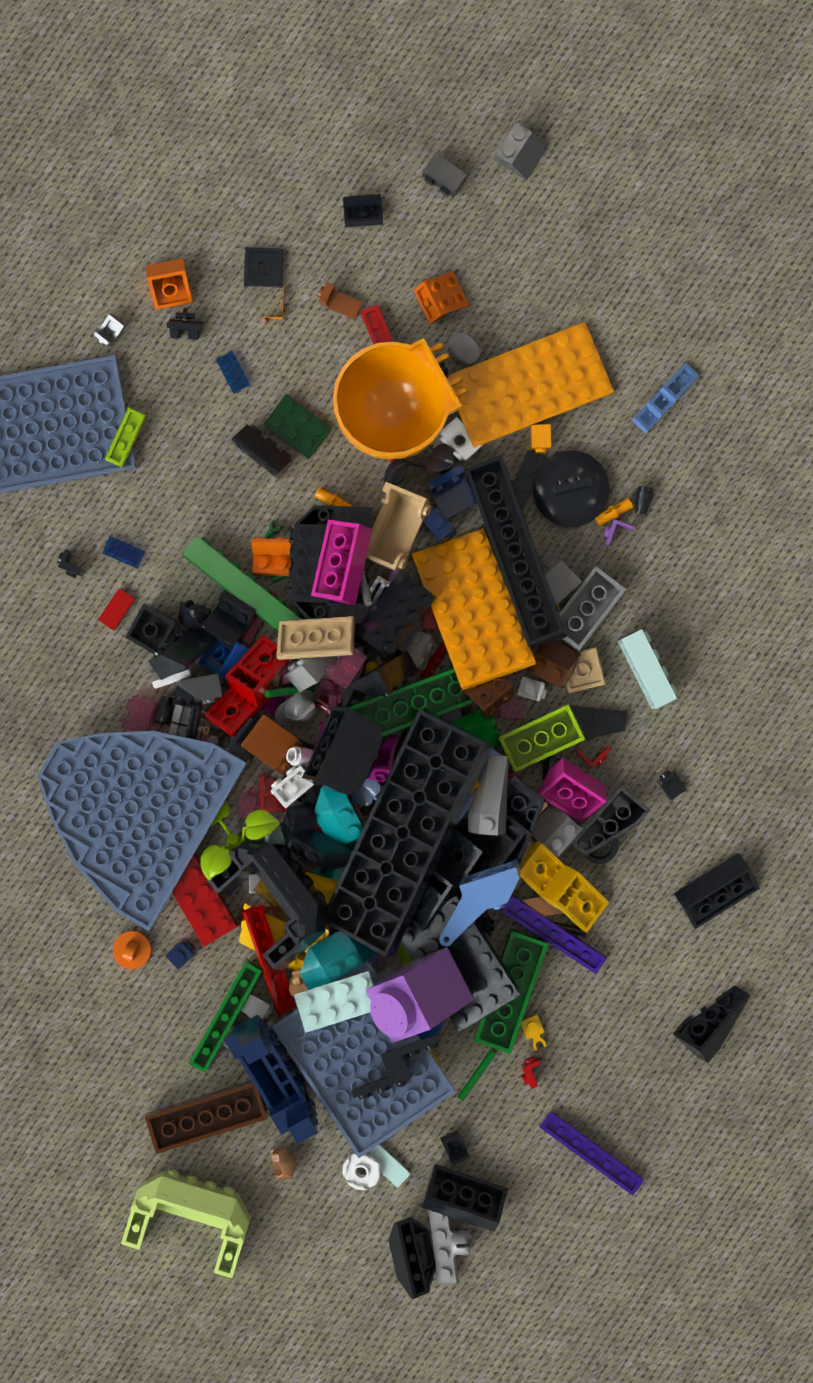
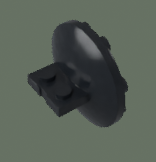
M562 451L552 455L539 467L533 482V497L537 508L550 522L563 527H579L590 523L603 511L609 498V480L604 468L595 458L580 451Z

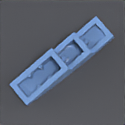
M685 363L635 416L632 422L646 434L700 375Z

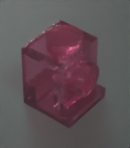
M248 790V793L244 792L235 815L246 818L251 812L258 810L260 802H257L259 794Z

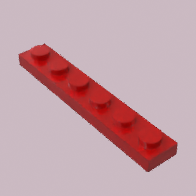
M258 903L242 912L277 1014L281 1016L296 1008L293 996L290 994L289 983L284 969L274 970L263 956L275 944L263 906Z

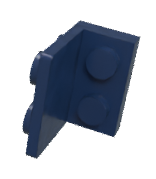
M461 465L427 483V489L441 513L448 520L477 504L473 490L464 476V470Z

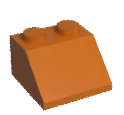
M183 258L146 265L147 280L155 310L193 303Z

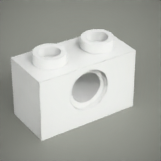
M457 417L439 434L441 436L439 440L454 450L452 454L459 461H468L483 446L480 445L473 448L464 424ZM456 437H463L465 444L462 446L456 445L454 442Z

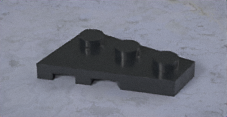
M570 705L586 739L625 731L627 712Z

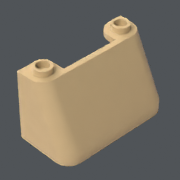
M386 482L382 489L386 496L385 499L382 498L381 500L383 505L372 528L366 560L399 572L407 565V556L425 516H428L431 511V505L427 498Z

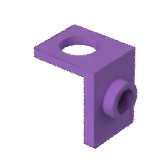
M613 520L611 526L606 527L604 537L607 538L604 546L608 547L610 545L616 526L630 531H634L636 527Z

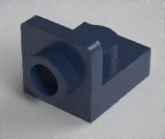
M182 940L165 956L179 970L196 953L194 952V946L189 941L185 942Z

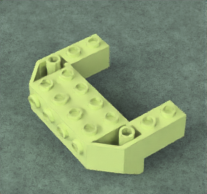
M169 1169V1171L165 1170L142 1182L137 1189L131 1206V1213L121 1244L140 1250L150 1218L154 1216L157 1209L223 1229L220 1238L224 1239L214 1273L233 1278L251 1219L239 1193L235 1192V1189L231 1187H218L212 1181L202 1182L192 1175H187V1177L179 1175L180 1172Z

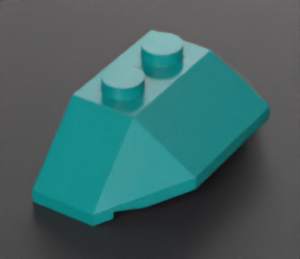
M321 788L314 809L319 826L325 836L348 849L354 850L365 826L348 794Z
M337 931L309 947L299 974L307 990L329 984L362 966L375 951Z

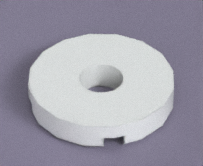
M352 1153L347 1157L342 1173L347 1180L346 1182L351 1187L367 1190L377 1184L381 1176V1166L375 1156L370 1153H366L359 1159L355 1153ZM363 1167L367 1173L361 1175L358 1173L357 1168Z

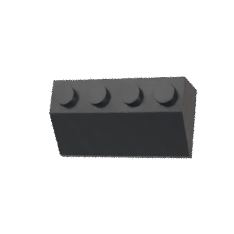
M737 853L717 867L712 868L706 874L696 878L690 884L680 888L674 893V896L694 929H697L760 888L750 867L741 855Z

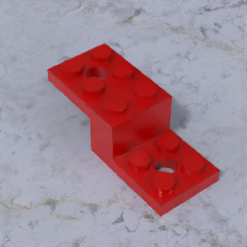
M263 635L225 675L230 688L205 713L206 719L232 737H235L250 717L253 718L272 698L265 697V690H269L268 684L291 659L278 660L277 644ZM270 657L269 661L261 662L262 658ZM230 710H237L234 715H227Z

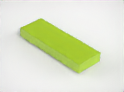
M128 407L105 457L106 461L121 468L124 467L147 415Z

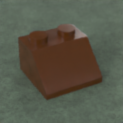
M555 641L538 648L534 654L536 664L529 666L526 671L559 688H565L581 654Z

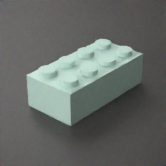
M641 629L618 640V643L651 709H657L677 699L675 695L678 693L673 683L669 684L666 678L669 676L664 666L661 667L658 662L660 656L657 650L652 649L649 644L651 642L649 634Z
M371 971L295 994L294 997L305 1033L370 1013L371 1000L365 990L375 984Z

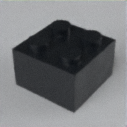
M143 604L125 638L153 654L157 649L164 648L163 644L172 638L174 639V635L180 628L181 623L151 604Z

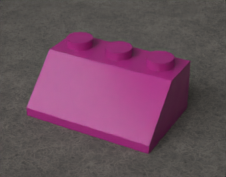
M564 758L550 768L538 791V794L547 802L580 823L607 802L606 786Z

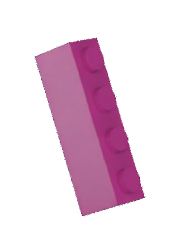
M328 520L311 596L356 605L373 529L361 524Z

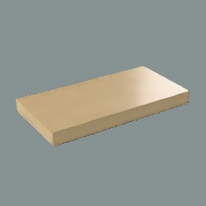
M354 616L279 621L278 660L353 655Z

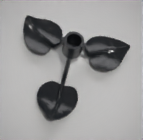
M443 443L435 449L432 445H429L428 447L431 449L432 455L428 458L426 465L409 461L405 462L404 458L394 459L385 471L384 485L386 482L395 486L400 484L407 475L408 465L424 468L430 473L438 472L441 475L447 473L450 467L455 465L449 445Z

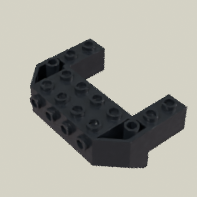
M314 505L294 524V529L291 528L290 540H294V547L290 548V559H293V567H289V579H292V586L288 587V598H291V602L307 619L354 616L355 624L360 625L369 613V606L367 607L365 604L332 603L331 600L311 596L328 520L361 524L372 529L373 507Z
M246 841L228 853L232 858L231 865L224 872L208 880V882L217 894H228L250 873L255 872L290 918L283 925L287 933L263 954L274 970H283L325 933L328 904L324 900V894L314 887L312 878L305 875L301 870L303 868L302 865L291 857V851L287 846Z

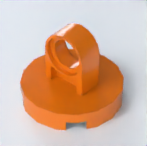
M131 930L124 932L116 939L113 945L115 960L126 969L142 967L151 956L152 947L146 935L139 931Z

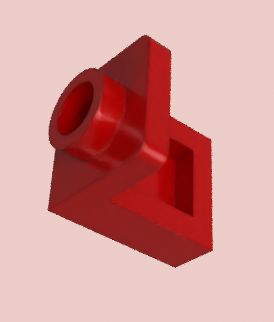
M534 1056L524 1060V1064L521 1065L524 1074L521 1075L525 1085L529 1084L531 1089L538 1087L531 1068L541 1064L539 1057L535 1059Z

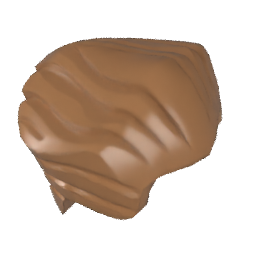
M284 1145L283 1147L270 1150L276 1179H292L296 1158L290 1149Z

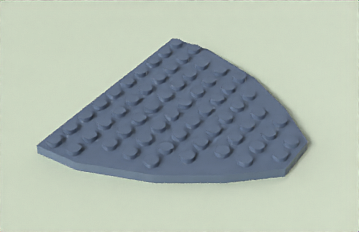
M158 731L108 732L56 742L37 777L51 820L74 865L115 912L150 931L247 762L211 742Z

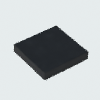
M245 247L244 286L282 288L284 249Z

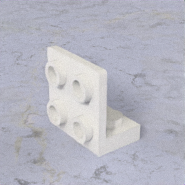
M301 765L298 768L293 766L286 772L287 777L281 780L279 778L271 785V794L279 800L285 809L315 785L302 779L305 770Z

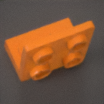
M454 272L425 280L413 290L429 324L437 322L446 314L469 306L468 300Z
M257 537L256 539H251L253 576H289V567H292L290 539L284 537H277L276 539Z

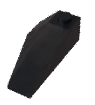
M620 786L571 842V845L584 856H587L638 826L651 810L623 786Z
M736 986L732 987L717 997L715 1004L709 1008H706V1006L701 1008L702 1013L693 1019L691 1016L686 1018L673 1035L695 1056L709 1063L721 1048L750 995Z

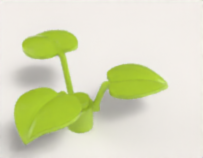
M225 801L211 826L215 825L218 821L229 836L227 839L228 846L223 845L219 848L217 845H211L204 850L201 856V868L208 880L212 879L231 865L232 858L228 853L246 842L245 836L251 840L261 839L272 833L280 825V822L267 811H253L246 817L245 823L247 826L243 827L241 838L238 834H231L222 818L227 817L230 813L229 805Z

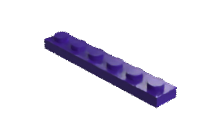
M511 894L505 907L501 908V912L595 974L607 959L605 955L513 894Z
M552 1111L547 1114L539 1125L542 1130L632 1196L643 1183L644 1179Z

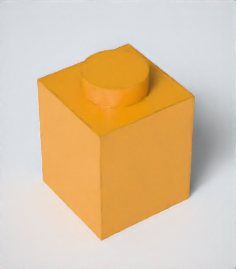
M551 424L531 425V450H535V453H547V450L551 449Z

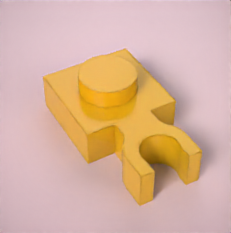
M535 1014L523 1019L521 1027L527 1040L533 1038L535 1051H537L536 1043L538 1041H541L543 1046L546 1047L544 1039L540 1037V1034L545 1032L538 1015Z

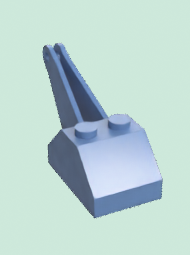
M518 860L462 877L459 885L462 897L440 935L439 940L443 946H450L486 909L494 908V910L505 907L520 878L521 869Z

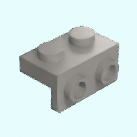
M418 630L405 651L409 652L419 670L415 674L420 676L422 671L425 670L431 655L436 651L437 642L431 635Z

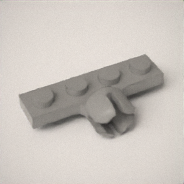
M428 1210L438 1283H457L459 1279L456 1255H468L472 1251L473 1242L469 1241V1239H472V1235L469 1231H454L451 1227L450 1217Z

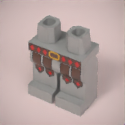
M175 704L172 721L188 725L191 708ZM202 711L196 740L219 745L220 737L211 735L212 728H221L206 719V712ZM171 724L169 734L186 737L187 727Z

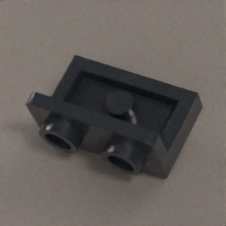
M381 194L343 197L345 228L383 225Z

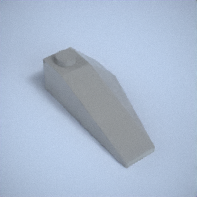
M488 756L479 781L480 785L477 787L468 812V832L484 835L506 834L509 756Z

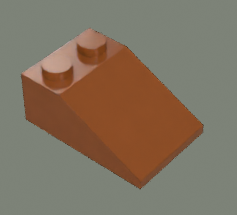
M264 714L241 744L244 749L283 776H286V772L291 769L290 763L286 759L287 751L295 746L307 748L297 742L298 737Z

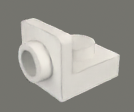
M522 677L517 695L539 702L541 698H545L547 688L544 687L545 683Z

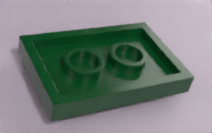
M287 394L263 423L265 427L307 459H310L332 430L331 427Z

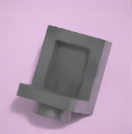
M110 313L100 329L96 330L93 335L97 337L101 344L109 346L117 341L127 324L113 313Z

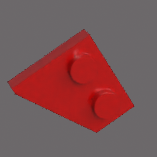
M260 775V810L286 812L287 808L285 809L279 800L271 794V785L275 781Z

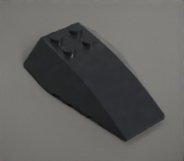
M514 776L507 784L506 834L484 835L468 832V817L455 826V828H458L486 851L471 874L514 860H518L519 865L521 863L546 800L517 776ZM457 850L456 858L461 861L463 853Z

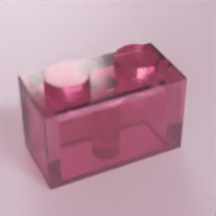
M354 648L353 655L339 656L335 663H330L326 669L328 673L326 677L347 690L368 657Z
M132 696V699L129 698L126 709L129 711L121 724L123 732L149 731L157 702L138 696Z

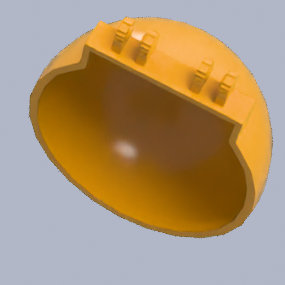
M424 338L411 345L398 342L376 343L363 348L347 361L335 382L332 400L334 416L338 426L352 445L361 452L375 458L392 460L415 455L432 444L442 431L448 415L461 409L462 405L458 397L469 391L467 387H463L456 392L453 391L452 387L460 384L463 379L459 376L448 382L439 364L450 357L449 354L444 353L436 359L433 353L440 351L444 347L441 342L430 348Z

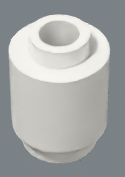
M295 746L287 751L286 759L293 766L299 767L301 765V767L306 768L313 750Z

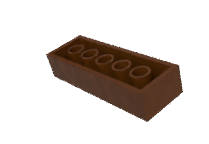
M252 1080L148 1112L145 1120L155 1152L158 1154L266 1120L269 1114L263 1098Z

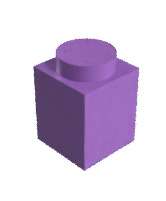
M447 947L408 962L365 990L371 1000L370 1012L373 1021L384 1034L389 1036L392 1043L432 1029L474 1000Z

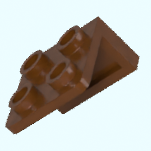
M504 676L462 690L479 707L480 713L485 719L489 715L493 716L496 714L499 706L503 703H508L514 694L513 685Z

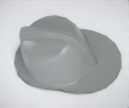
M310 690L295 693L277 708L275 712L276 722L283 726H289L297 721L305 722L310 720L316 708L314 694Z

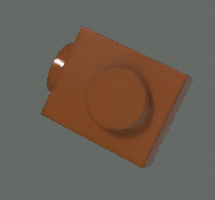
M326 283L325 287L322 286L318 293L320 305L353 320L356 319L362 305L361 301L335 290L334 285Z

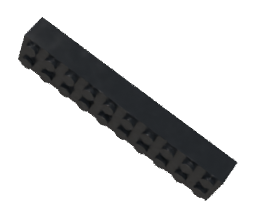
M499 455L466 468L470 485L528 647L533 650L568 637L504 459Z

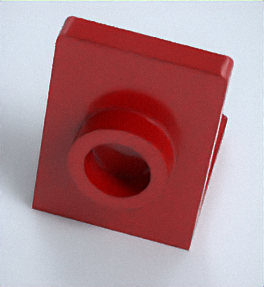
M606 747L591 762L579 749H576L575 752L593 768L596 764L601 765L607 759L605 755L611 749Z

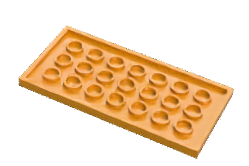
M586 322L452 373L447 378L449 382L459 376L462 377L463 381L452 387L454 392L463 387H467L469 390L466 394L458 397L462 405L461 409L458 410V414L473 448L614 393Z
M484 528L451 539L444 544L440 543L412 553L423 587L436 597L431 604V608L462 690L536 664L532 651L525 640L511 597Z

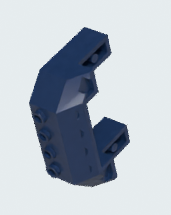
M256 1015L234 1027L225 1037L224 1041L235 1060L239 1059L270 1110L271 1119L281 1135L289 1131L295 1142L299 1144L318 1133L317 1125H319V1122L316 1118L318 1114L315 1110L317 1107L314 1100L307 1093L304 1086L306 1082L301 1074L298 1075L295 1071L297 1067L292 1059L289 1060L286 1056L287 1050L283 1043H278L276 1039L278 1038L273 1028H269L265 1019Z

